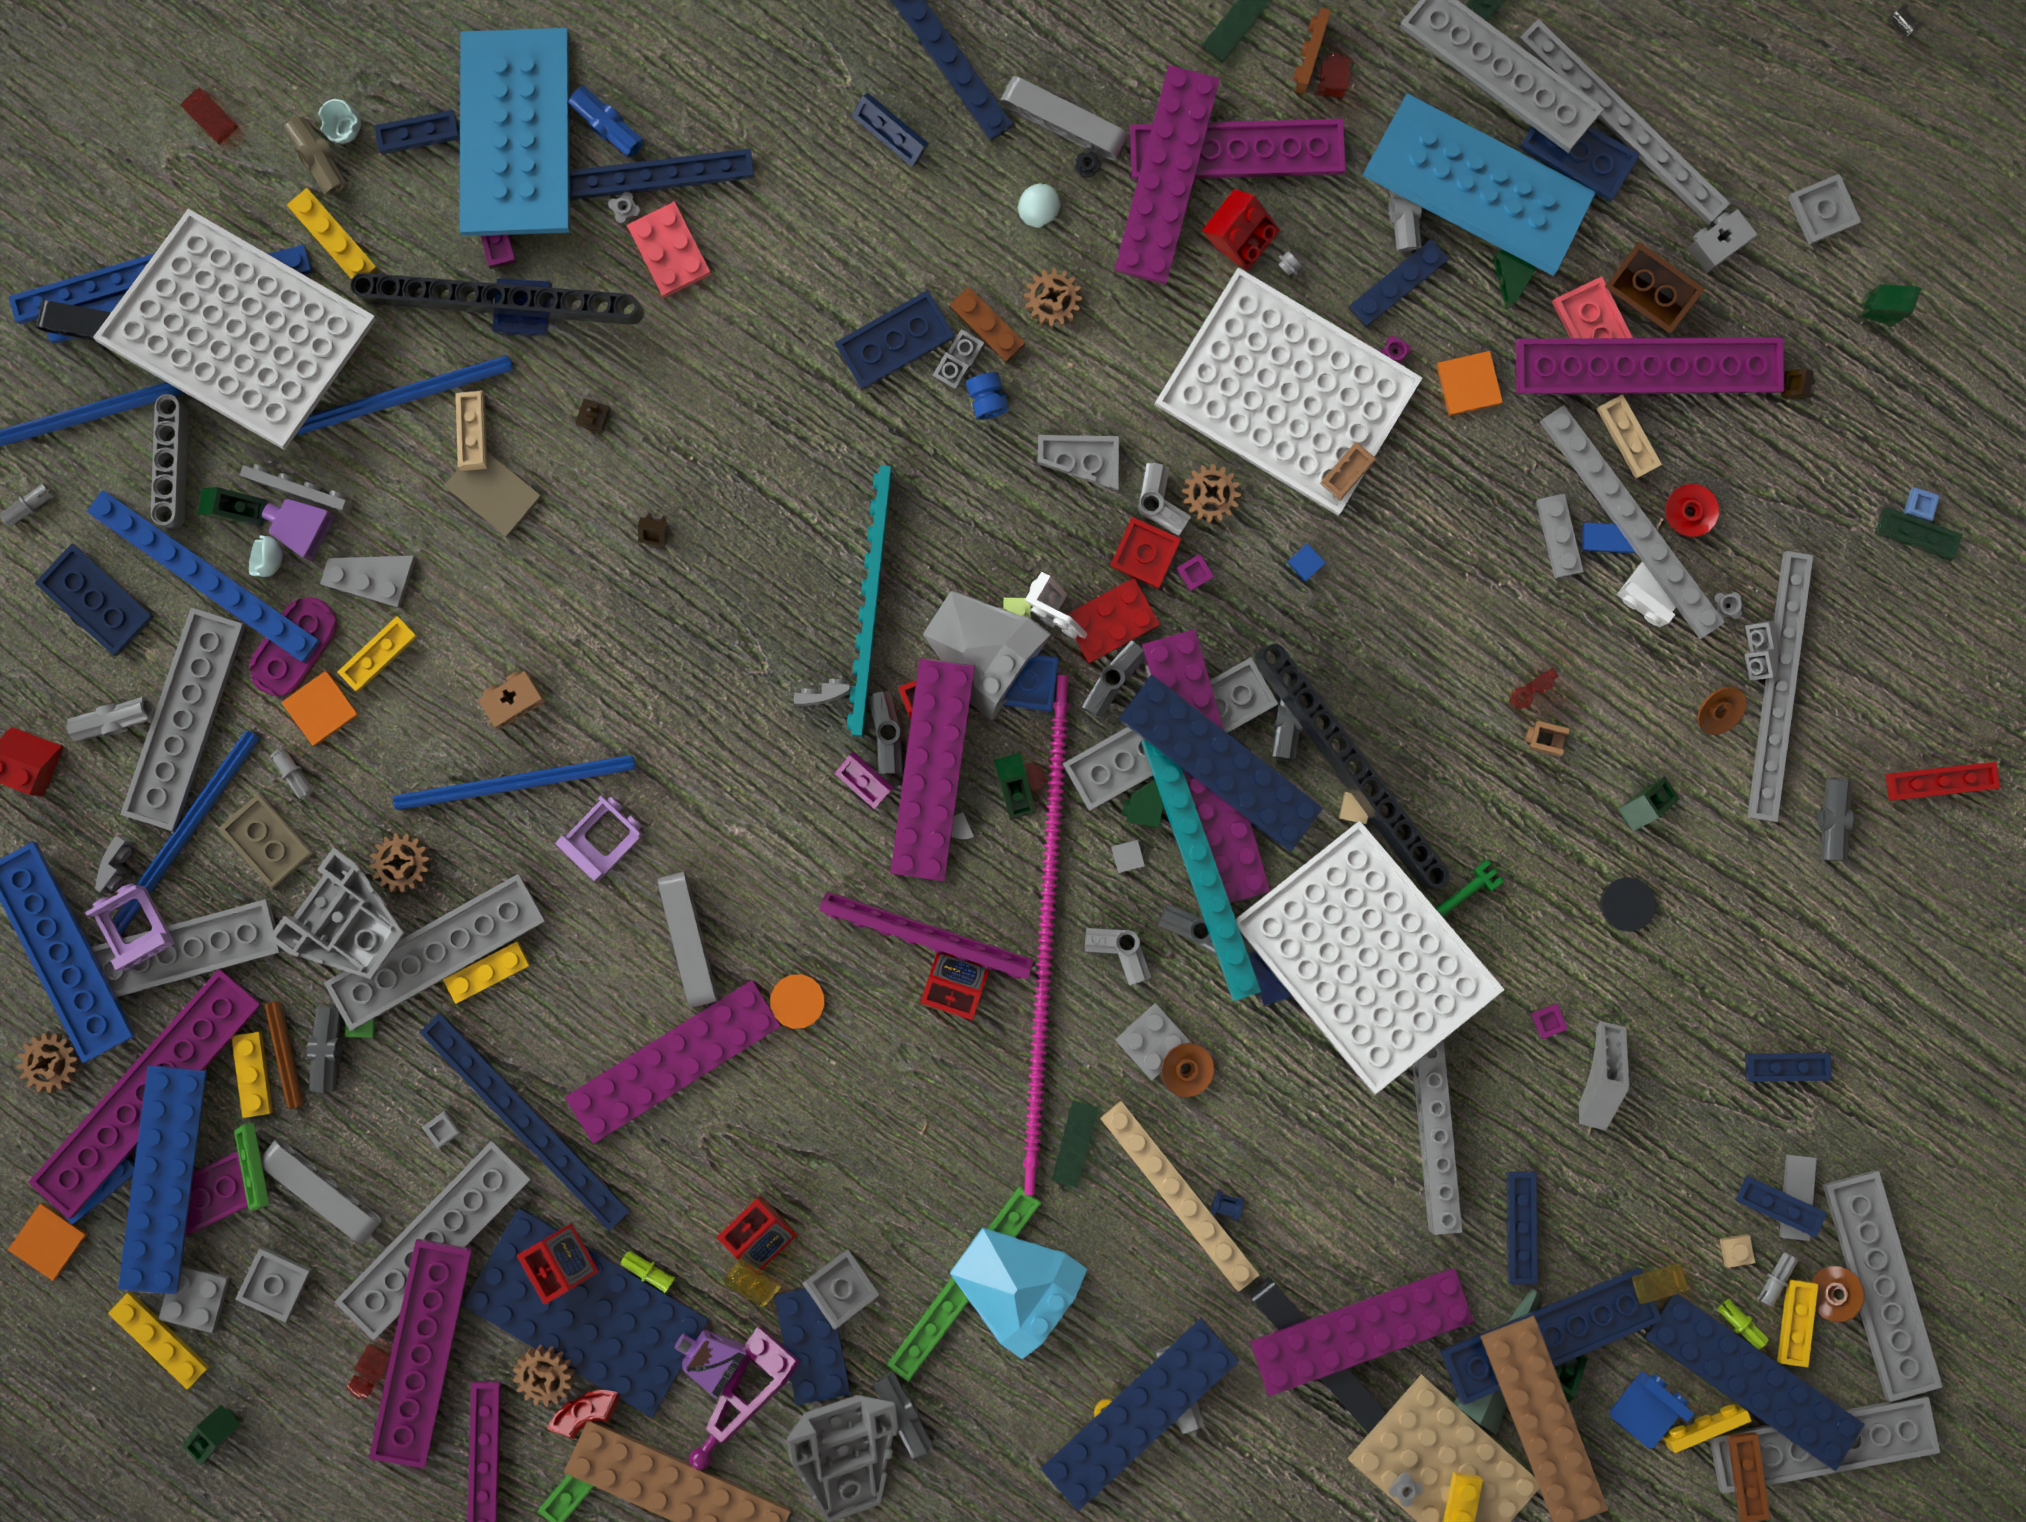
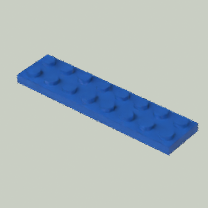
M31 842L1 858L0 902L82 1063H88L134 1038L136 1034L38 843Z
M149 1065L147 1068L118 1290L166 1294L178 1293L208 1070Z

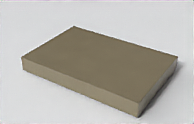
M488 452L487 469L460 471L458 469L444 485V487L507 538L542 498L540 494Z
M257 793L218 828L221 834L271 890H275L315 854L262 793Z

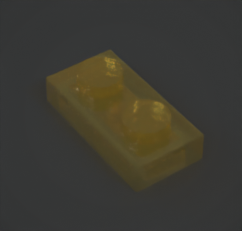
M742 1258L723 1278L727 1286L762 1308L781 1288L775 1279Z

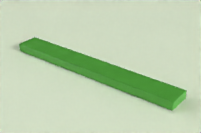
M1019 1185L987 1229L1017 1237L1041 1205V1201L1033 1195H1025L1024 1188ZM953 1277L950 1278L887 1363L889 1368L908 1382L969 1302V1299Z

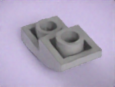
M961 329L949 351L945 353L933 376L952 388L957 389L985 343Z
M1775 620L1746 625L1750 652L1744 655L1749 679L1758 680L1776 677L1778 668V640Z
M829 679V683H822V694H817V689L807 688L801 689V693H794V705L813 706L835 701L849 694L851 686L845 684L843 679Z
M116 835L104 854L98 870L95 888L100 893H111V891L117 890L124 881L122 877L127 870L121 867L119 863H123L132 853L131 847L135 844L127 836Z

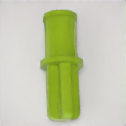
M628 1251L621 1261V1265L640 1276L642 1282L646 1280L662 1290L663 1293L667 1292L675 1277L654 1266L655 1262L649 1263L632 1251Z
M1731 1299L1724 1301L1725 1306L1731 1312L1722 1304L1717 1309V1312L1734 1327L1736 1333H1740L1758 1350L1763 1348L1769 1339L1752 1322V1317L1746 1316Z

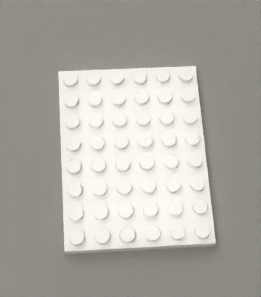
M188 209L93 338L96 342L285 450L373 326L376 318L357 305Z
M1238 267L1156 400L1155 406L1339 516L1361 478L1341 501L1320 485V482L1355 442L1359 443L1375 457L1422 377Z
M1360 821L1235 919L1241 935L1374 1095L1504 991V988Z

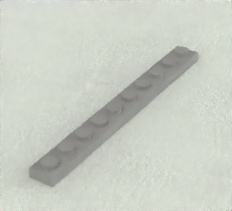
M1539 19L1519 38L1518 42L1532 56L1603 107L1604 110L1598 119L1629 149L1640 154L1638 158L1708 225L1730 204Z
M1563 405L1542 419L1540 424L1614 524L1617 525L1636 554L1699 639H1702L1725 623L1567 408Z
M1786 551L1783 552L1774 615L1778 640V668L1776 677L1766 678L1747 815V818L1778 822L1813 555Z

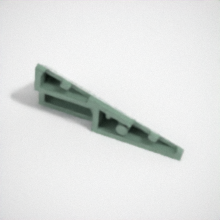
M1531 1289L1509 1321L1536 1310L1540 1294ZM1501 1390L1466 1405H1461L1459 1398H1456L1453 1403L1459 1409L1494 1434H1497L1506 1407V1401Z

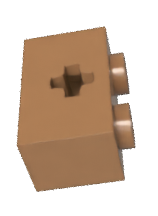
M526 671L512 673L506 678V683L499 687L497 685L491 686L483 692L484 696L478 699L495 728L501 730L547 702L531 674ZM509 693L516 695L513 697V704L506 702L509 700Z

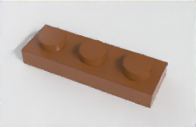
M1321 7L1318 17L1312 16L1308 32H1312L1310 41H1304L1300 54L1305 59L1302 66L1297 65L1292 80L1297 82L1294 92L1305 95L1331 12L1329 9Z
M969 287L949 305L950 309L1005 363L1025 346V342Z
M1750 1432L1727 1435L1739 1520L1741 1522L1770 1520L1758 1434Z

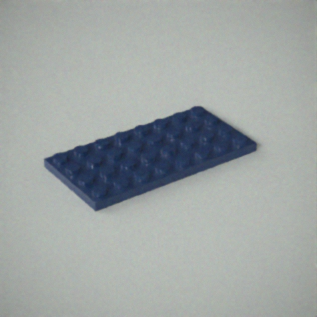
M522 1207L518 1208L462 1306L535 1349L539 1345H543L545 1351H548L551 1346L554 1347L555 1354L563 1351L562 1359L571 1360L568 1366L569 1369H574L575 1373L604 1390L619 1393V1399L653 1417L679 1373L682 1361L686 1356L675 1349L678 1339L682 1334H685L696 1341L710 1318L670 1294L663 1293L662 1290L646 1280L642 1282L641 1277L588 1246L586 1248L599 1272L544 1305L517 1255L559 1229Z

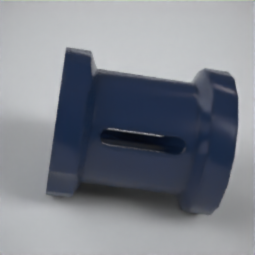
M1217 1190L1212 1202L1211 1214L1220 1213L1233 1217V1221L1238 1222L1243 1209L1244 1198L1230 1197Z

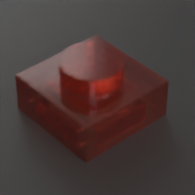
M1035 762L1024 764L1031 792L1041 790V783L1046 782L1041 766L1036 767Z

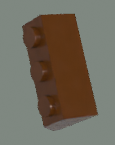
M1637 241L1605 286V288L1670 334L1705 290L1704 287L1639 241Z

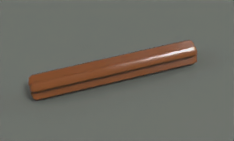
M280 1001L270 1002L265 1005L285 1100L287 1108L294 1109L303 1106L304 1102L283 1007Z

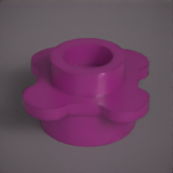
M1390 336L1387 339L1386 347L1381 349L1380 352L1403 365V359L1406 355L1410 354L1411 347L1396 336Z

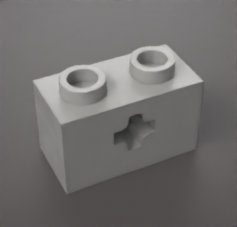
M1738 209L1730 215L1726 211L1713 221L1716 226L1709 231L1705 227L1692 237L1694 242L1688 247V250L1706 273L1737 252L1757 235ZM1720 237L1724 239L1721 242L1718 240Z

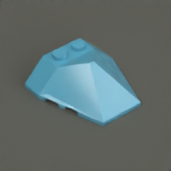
M982 1227L952 1268L950 1274L999 1343L1023 1359L1043 1344L1074 1301L1087 1268L1063 1251L1049 1249L1033 1242L1029 1243Z

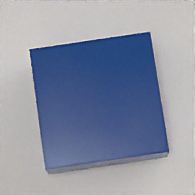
M1308 543L1287 562L1304 582L1326 563Z

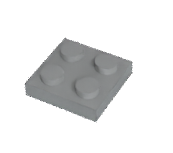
M1840 174L1796 191L1787 197L1809 245L1861 223Z
M1156 1003L1150 1006L1115 1038L1116 1042L1151 1081L1161 1073L1163 1059L1172 1048L1179 1044L1191 1043Z
M261 1247L235 1300L286 1323L295 1309L312 1269Z
M848 1249L802 1283L833 1329L838 1328L879 1296V1293Z
M182 1265L178 1293H165L159 1320L210 1333L215 1332L230 1277Z

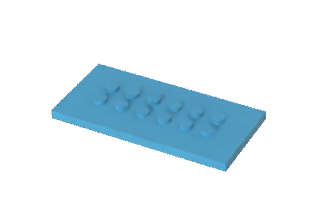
M567 28L460 32V233L462 236L570 232L569 32Z
M1408 93L1404 97L1362 175L1553 276L1557 272L1596 193Z

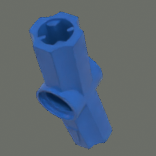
M584 85L573 93L568 104L589 122L588 125L599 137L605 141H610L628 158L635 156L644 143L643 139L624 123L623 118L608 104L604 105Z

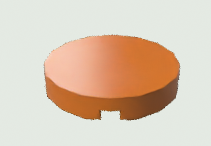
M804 974L789 975L781 979L774 987L770 997L771 1010L774 1017L782 1025L792 1029L805 1028L814 1024L822 1015L825 1007V994L818 982L812 977Z

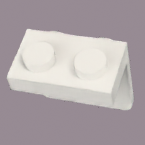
M1641 562L1616 595L1622 598V601L1628 607L1636 609L1643 614L1649 623L1662 627L1668 624L1675 616L1673 610L1676 606L1645 564Z
M1041 572L1039 577L1032 582L1030 592L1025 599L1032 607L1031 612L1040 617L1039 620L1052 628L1055 625L1062 628L1061 631L1069 637L1076 639L1078 635L1085 639L1087 633L1071 617L1058 611L1068 594L1051 576Z

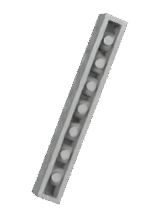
M1443 1040L1413 1064L1428 1230L1434 1235L1462 1233Z

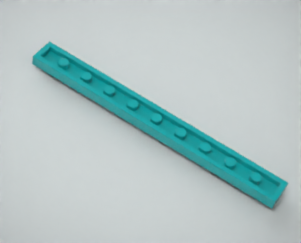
M880 465L879 473H874L873 489H877V497L871 500L870 515L874 516V525L868 527L867 542H872L871 553L866 552L864 569H869L868 579H863L861 595L866 596L865 606H860L858 622H863L862 633H857L855 646L856 649H860L859 660L854 659L853 676H857L856 687L851 686L850 703H854L853 714L848 713L847 729L851 730L853 737L864 736L892 477L891 466Z
M1143 740L1142 745L1232 1000L1237 1001L1261 992L1183 770Z

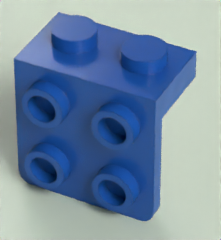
M1641 1371L1610 1409L1609 1415L1647 1448L1652 1449L1678 1417L1688 1422L1694 1413L1687 1408L1689 1402L1679 1393L1675 1392L1674 1395H1671L1665 1389L1668 1384L1656 1374L1650 1377Z

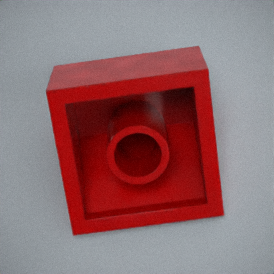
M11 727L0 738V784L28 795L44 797L64 746Z

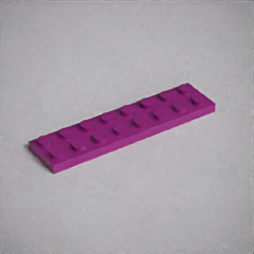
M1168 65L1114 272L1166 285L1220 78Z
M1343 119L1209 122L1194 179L1344 174ZM1135 124L1129 127L1131 180H1138L1153 124Z
M927 658L919 659L890 874L945 881L975 665Z
M751 980L570 1093L565 1099L594 1144L780 1028L781 1024L774 1017L770 1006L754 980Z
M418 1238L415 1241L369 1455L371 1460L424 1469L426 1467L472 1248Z
M1450 1268L1255 1338L1249 1342L1268 1396H1273L1473 1323L1474 1321L1456 1269Z

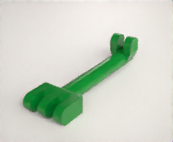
M1486 859L1472 870L1477 878L1436 908V910L1444 917L1483 886L1488 892H1491L1505 880L1502 876L1494 881L1490 879L1498 871L1494 867L1486 873L1484 869L1491 865V861Z

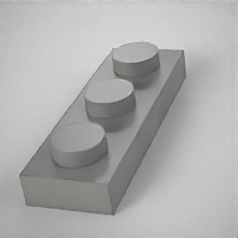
M1565 493L1538 499L1536 503L1554 579L1582 573L1583 568Z

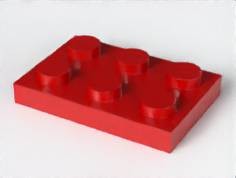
M1135 578L1066 614L1074 619L1087 633L1085 639L1077 635L1075 641L1088 664L1160 626Z

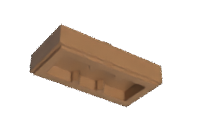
M1355 442L1320 482V485L1341 501L1375 462L1376 458L1359 443Z

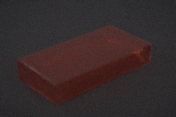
M200 87L180 104L219 145L238 128Z

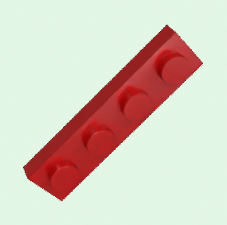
M1997 762L1885 774L1889 801L2000 789Z

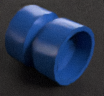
M998 372L984 373L966 382L970 398L975 399L972 406L977 420L994 418L1009 411L1006 395L1000 393L1003 385Z

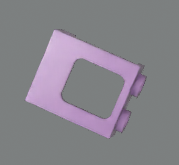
M600 796L598 798L600 801L566 836L562 835L555 843L593 881L597 882L644 835L639 830L642 825L631 815L627 818L620 811L623 807L611 796L608 799ZM607 811H611L630 829V833L608 856H604L586 839L585 835Z
M133 884L121 887L117 890L118 894L110 899L105 897L93 903L94 908L85 912L87 916L95 917L116 957L111 960V963L115 970L127 971L175 944L146 887ZM133 899H138L152 925V930L137 940L126 944L111 918V912Z

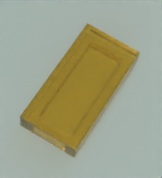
M1681 1263L1631 1276L1639 1304L1649 1303L1688 1291Z

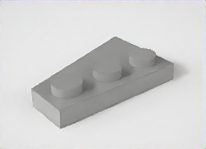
M1038 435V464L1118 491L1119 436Z
M416 557L328 558L320 584L400 608Z

